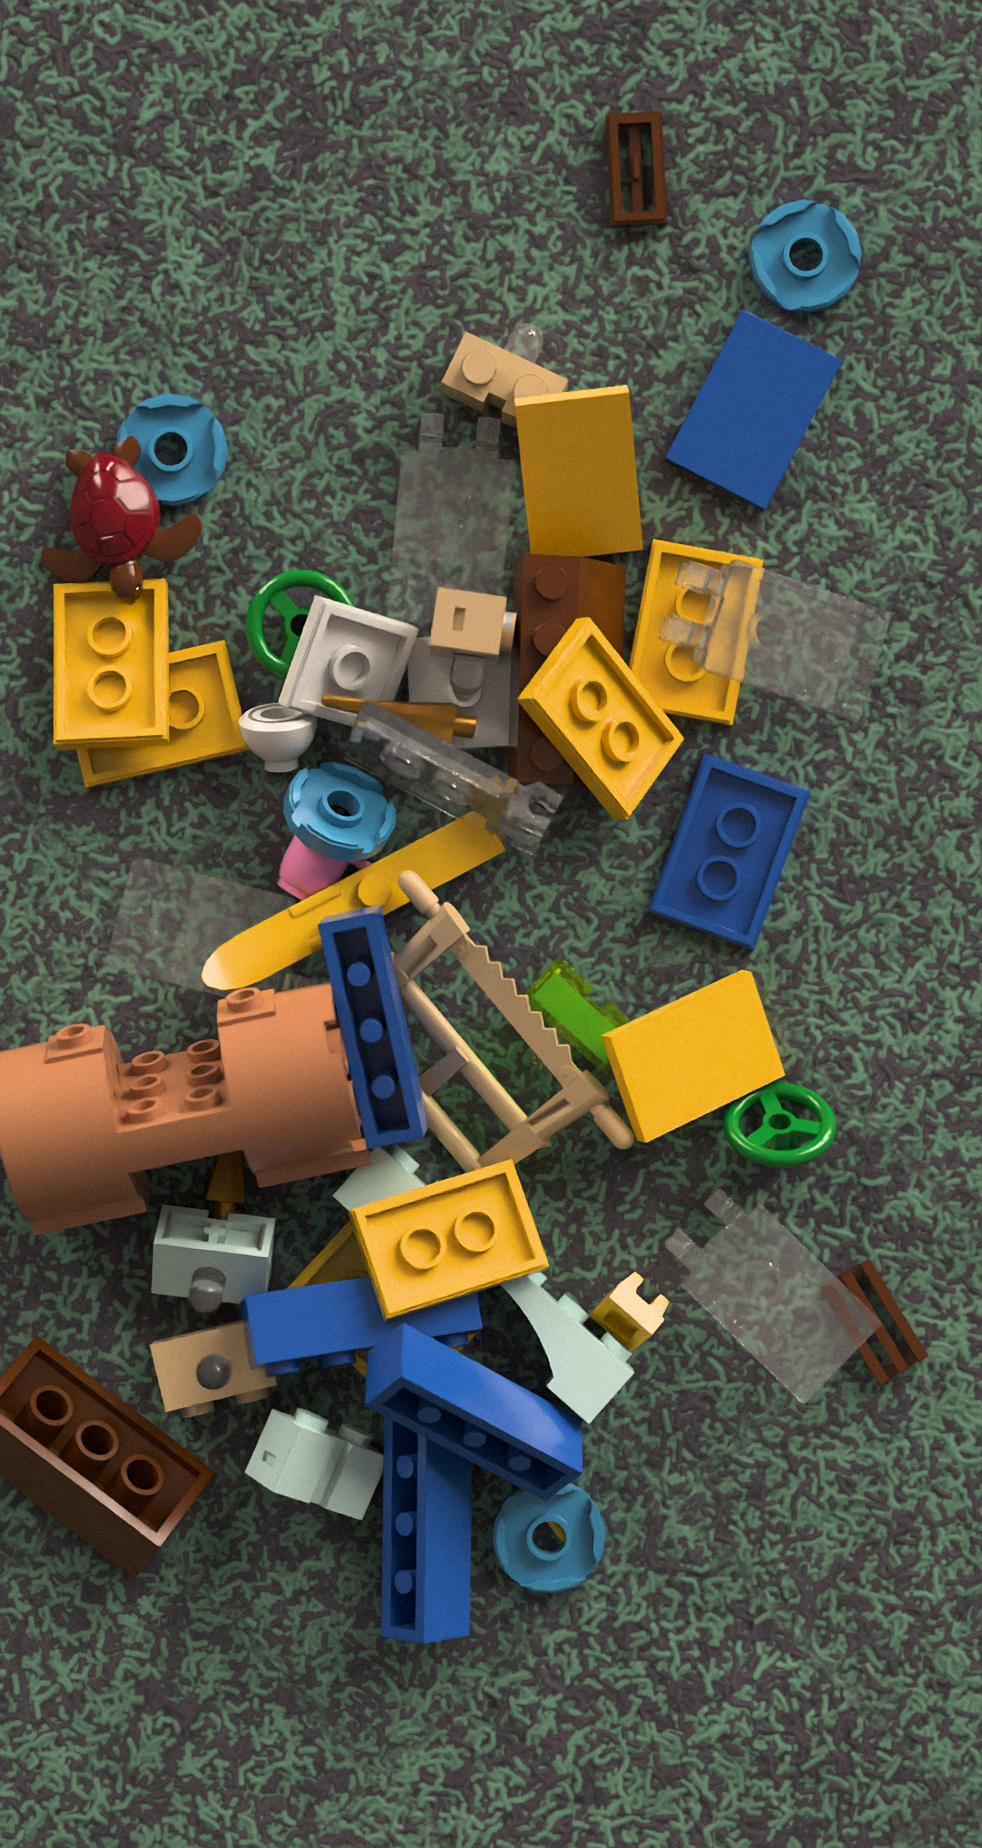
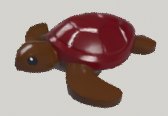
M128 436L117 443L113 455L99 452L94 457H91L84 451H67L65 456L66 466L71 473L78 477L71 498L69 515L72 533L80 548L67 551L47 547L41 553L45 568L55 576L69 582L79 583L91 580L103 565L108 566L109 571L107 574L113 593L128 605L134 604L143 590L144 574L137 559L144 554L159 561L170 562L178 560L196 545L202 535L203 528L201 518L197 514H189L170 528L158 530L160 507L157 496L147 480L134 468L141 456L142 449L139 440L134 436Z

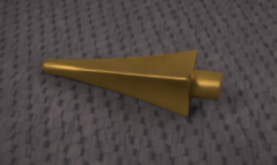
M325 694L321 698V702L325 707L385 721L448 744H452L453 735L472 739L476 729L477 718L457 713L459 705H453V703L381 701L334 694Z
M243 1149L217 1155L205 1197L209 1202H215L213 1219L227 1220L229 1213L236 1214L237 1205H245Z

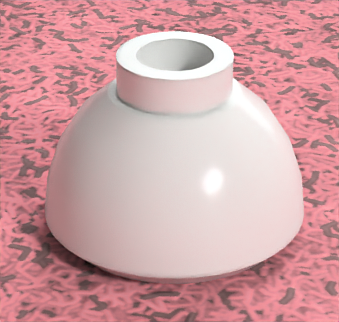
M271 703L247 710L239 718L238 723L245 744L252 753L264 760L265 770L270 772H288L298 767V757L309 748L313 741L317 728V716L286 708L279 703Z

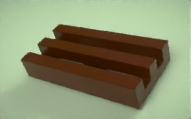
M662 111L606 114L611 228L667 225ZM639 125H650L655 211H644ZM628 126L633 211L622 213L618 127Z
M869 1258L820 1287L879 1385L889 1381V1378L897 1373L900 1374L907 1370L915 1362H920L928 1357ZM866 1275L911 1351L904 1356L900 1354L856 1281L860 1276ZM845 1285L892 1362L882 1368L837 1293V1290Z

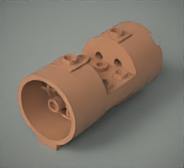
M331 981L275 993L274 989L260 991L257 988H243L230 993L226 999L218 1000L217 1026L219 1041L215 1039L198 1041L190 1045L187 1051L164 1055L161 1051L145 1052L133 1058L131 1063H123L115 1038L111 1031L106 1029L105 1025L90 1028L87 1024H74L62 1028L56 1035L49 1036L47 1042L0 1051V1151L15 1202L24 1219L28 1222L31 1221L34 1234L40 1235L147 1212L149 1186L145 1170L241 1149L244 1151L252 1173L256 1174L259 1188L371 1165L370 1148L367 1149Z

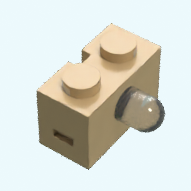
M521 324L512 331L504 349L465 332L444 375L441 386L442 394L482 413L485 412L488 404L501 409L502 422L517 429L514 398L567 392L568 379L534 364L543 346V335L536 326Z
M438 587L429 644L431 655L452 658L450 684L461 695H472L478 692L483 685L486 663L498 665L500 651L511 653L516 613L506 612L507 597Z
M243 1320L156 1340L150 1344L165 1411L180 1409L182 1418L215 1410L213 1400L234 1395L237 1404L270 1397L268 1387L275 1386L280 1381L279 1376L266 1377L265 1368L250 1370Z

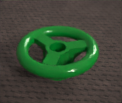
M292 570L271 578L256 592L248 607L245 630L251 652L267 671L285 680L300 640V636L292 632L293 623L299 618H307L311 607H297L284 591L293 587H311L323 592L333 601L355 607L349 594L338 582L316 571ZM269 603L283 617L280 630L286 644L280 659L269 649L263 636V616Z
M773 1082L731 1101L723 1116V1131L731 1147L749 1161L768 1167L789 1168L809 1163L828 1150L836 1134V1120L831 1107L815 1092L791 1083ZM778 1099L794 1101L804 1105L816 1115L819 1122L795 1118L792 1113L782 1109ZM759 1103L764 1114L762 1126L746 1138L740 1129V1118L746 1109ZM812 1140L809 1144L801 1147L802 1143Z

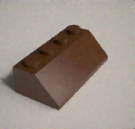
M522 554L513 562L512 613H516V623L511 650L507 787L590 790L517 701V698L578 618L590 617L623 659L625 566L580 556Z
M36 1335L0 1378V1476L135 1579L216 1472Z

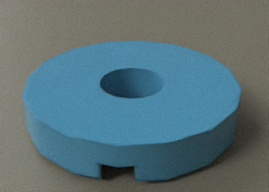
M799 200L783 204L764 217L752 238L749 264L753 280L767 300L786 311L808 314L828 309L847 295L858 276L862 251L857 232L843 213L833 207L829 208L825 205L817 204L816 201ZM799 242H810L819 249L821 263L811 271H801L791 263L789 258L790 249Z
M174 394L149 398L135 407L136 410L130 413L127 420L125 418L119 428L116 444L128 436H134L139 440L142 447L141 456L134 468L150 484L157 496L159 505L178 507L194 503L212 491L225 471L228 452L222 425L212 412L191 397ZM169 435L179 436L187 444L186 457L182 462L173 466L162 464L157 460L155 454L158 442Z
M336 762L321 763L317 769L308 770V767L300 770L290 783L284 796L283 814L294 835L305 846L322 856L345 862L366 860L380 853L395 828L396 809L392 800H390L389 804L387 803L386 798L381 794L383 787L373 777L356 767ZM329 805L341 806L351 816L339 815Z
M572 1483L566 1485L546 1501L518 1487L504 1498L494 1517L492 1543L499 1565L519 1585L532 1592L555 1594L577 1587L593 1571L594 1567L598 1565L603 1555L605 1528L599 1508L585 1490ZM547 1521L559 1524L565 1531L564 1542L560 1547L552 1551L538 1548L532 1540L535 1528Z

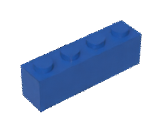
M381 905L325 916L318 924L367 1149L424 1138L429 1123Z
M369 1276L246 1295L240 1301L250 1370L265 1368L266 1377H278L301 1372L299 1362L322 1359L323 1368L357 1363L356 1353L371 1350L402 1323L415 1328L451 1349L469 1345L468 1335H474L483 1329L477 1292L385 1322Z
M402 1323L368 1351L365 1406L544 1501L548 1500L582 1474V1419L405 1323Z
M385 1416L381 1637L424 1644L470 1635L472 1462Z

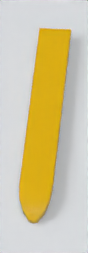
M481 806L236 935L221 945L206 961L201 973L202 982L206 987L219 991L242 989L260 982L323 948L318 924L325 916L381 905L384 916L411 902L398 885V878L402 872L406 870L416 872L427 886L433 890L506 850Z

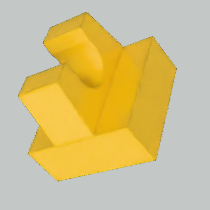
M636 1272L620 1282L589 1314L595 1322L614 1336L630 1352L634 1351L657 1330L664 1321L662 1316L669 1303L661 1294L649 1305L636 1294V1289L642 1283L643 1278Z

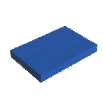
M743 309L669 449L665 461L764 512L843 360Z
M704 753L647 912L753 951L811 791Z

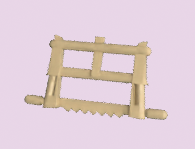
M411 870L402 872L398 878L400 889L422 915L426 914L429 920L397 955L391 951L402 1002L446 1054L418 1078L429 1123L428 1127L459 1163L465 1173L512 1159L515 1165L537 1149L552 1146L549 1139L551 1136L588 1112L594 1116L593 1121L615 1147L623 1150L630 1148L634 1143V1134L612 1106L605 1104V1101L610 1098L605 1087L587 1069L583 1072L579 1070L572 1061L570 1046L558 1044L556 1028H545L542 1012L531 1011L528 995H517L515 980L503 978L501 962L489 961L487 946L475 945L469 938L467 933L470 931V928L456 908L448 902H444L440 906L438 903L440 900L416 872ZM447 950L456 957L563 1087L562 1090L529 1117L526 1116L413 980ZM458 1070L510 1131L482 1156L431 1096Z

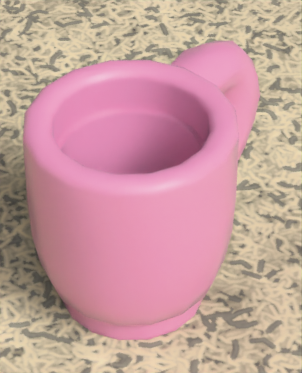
M294 835L280 865V880L277 884L295 897L304 900L339 882L349 864L354 865L360 871L372 863L367 860L345 862L324 857L305 846Z

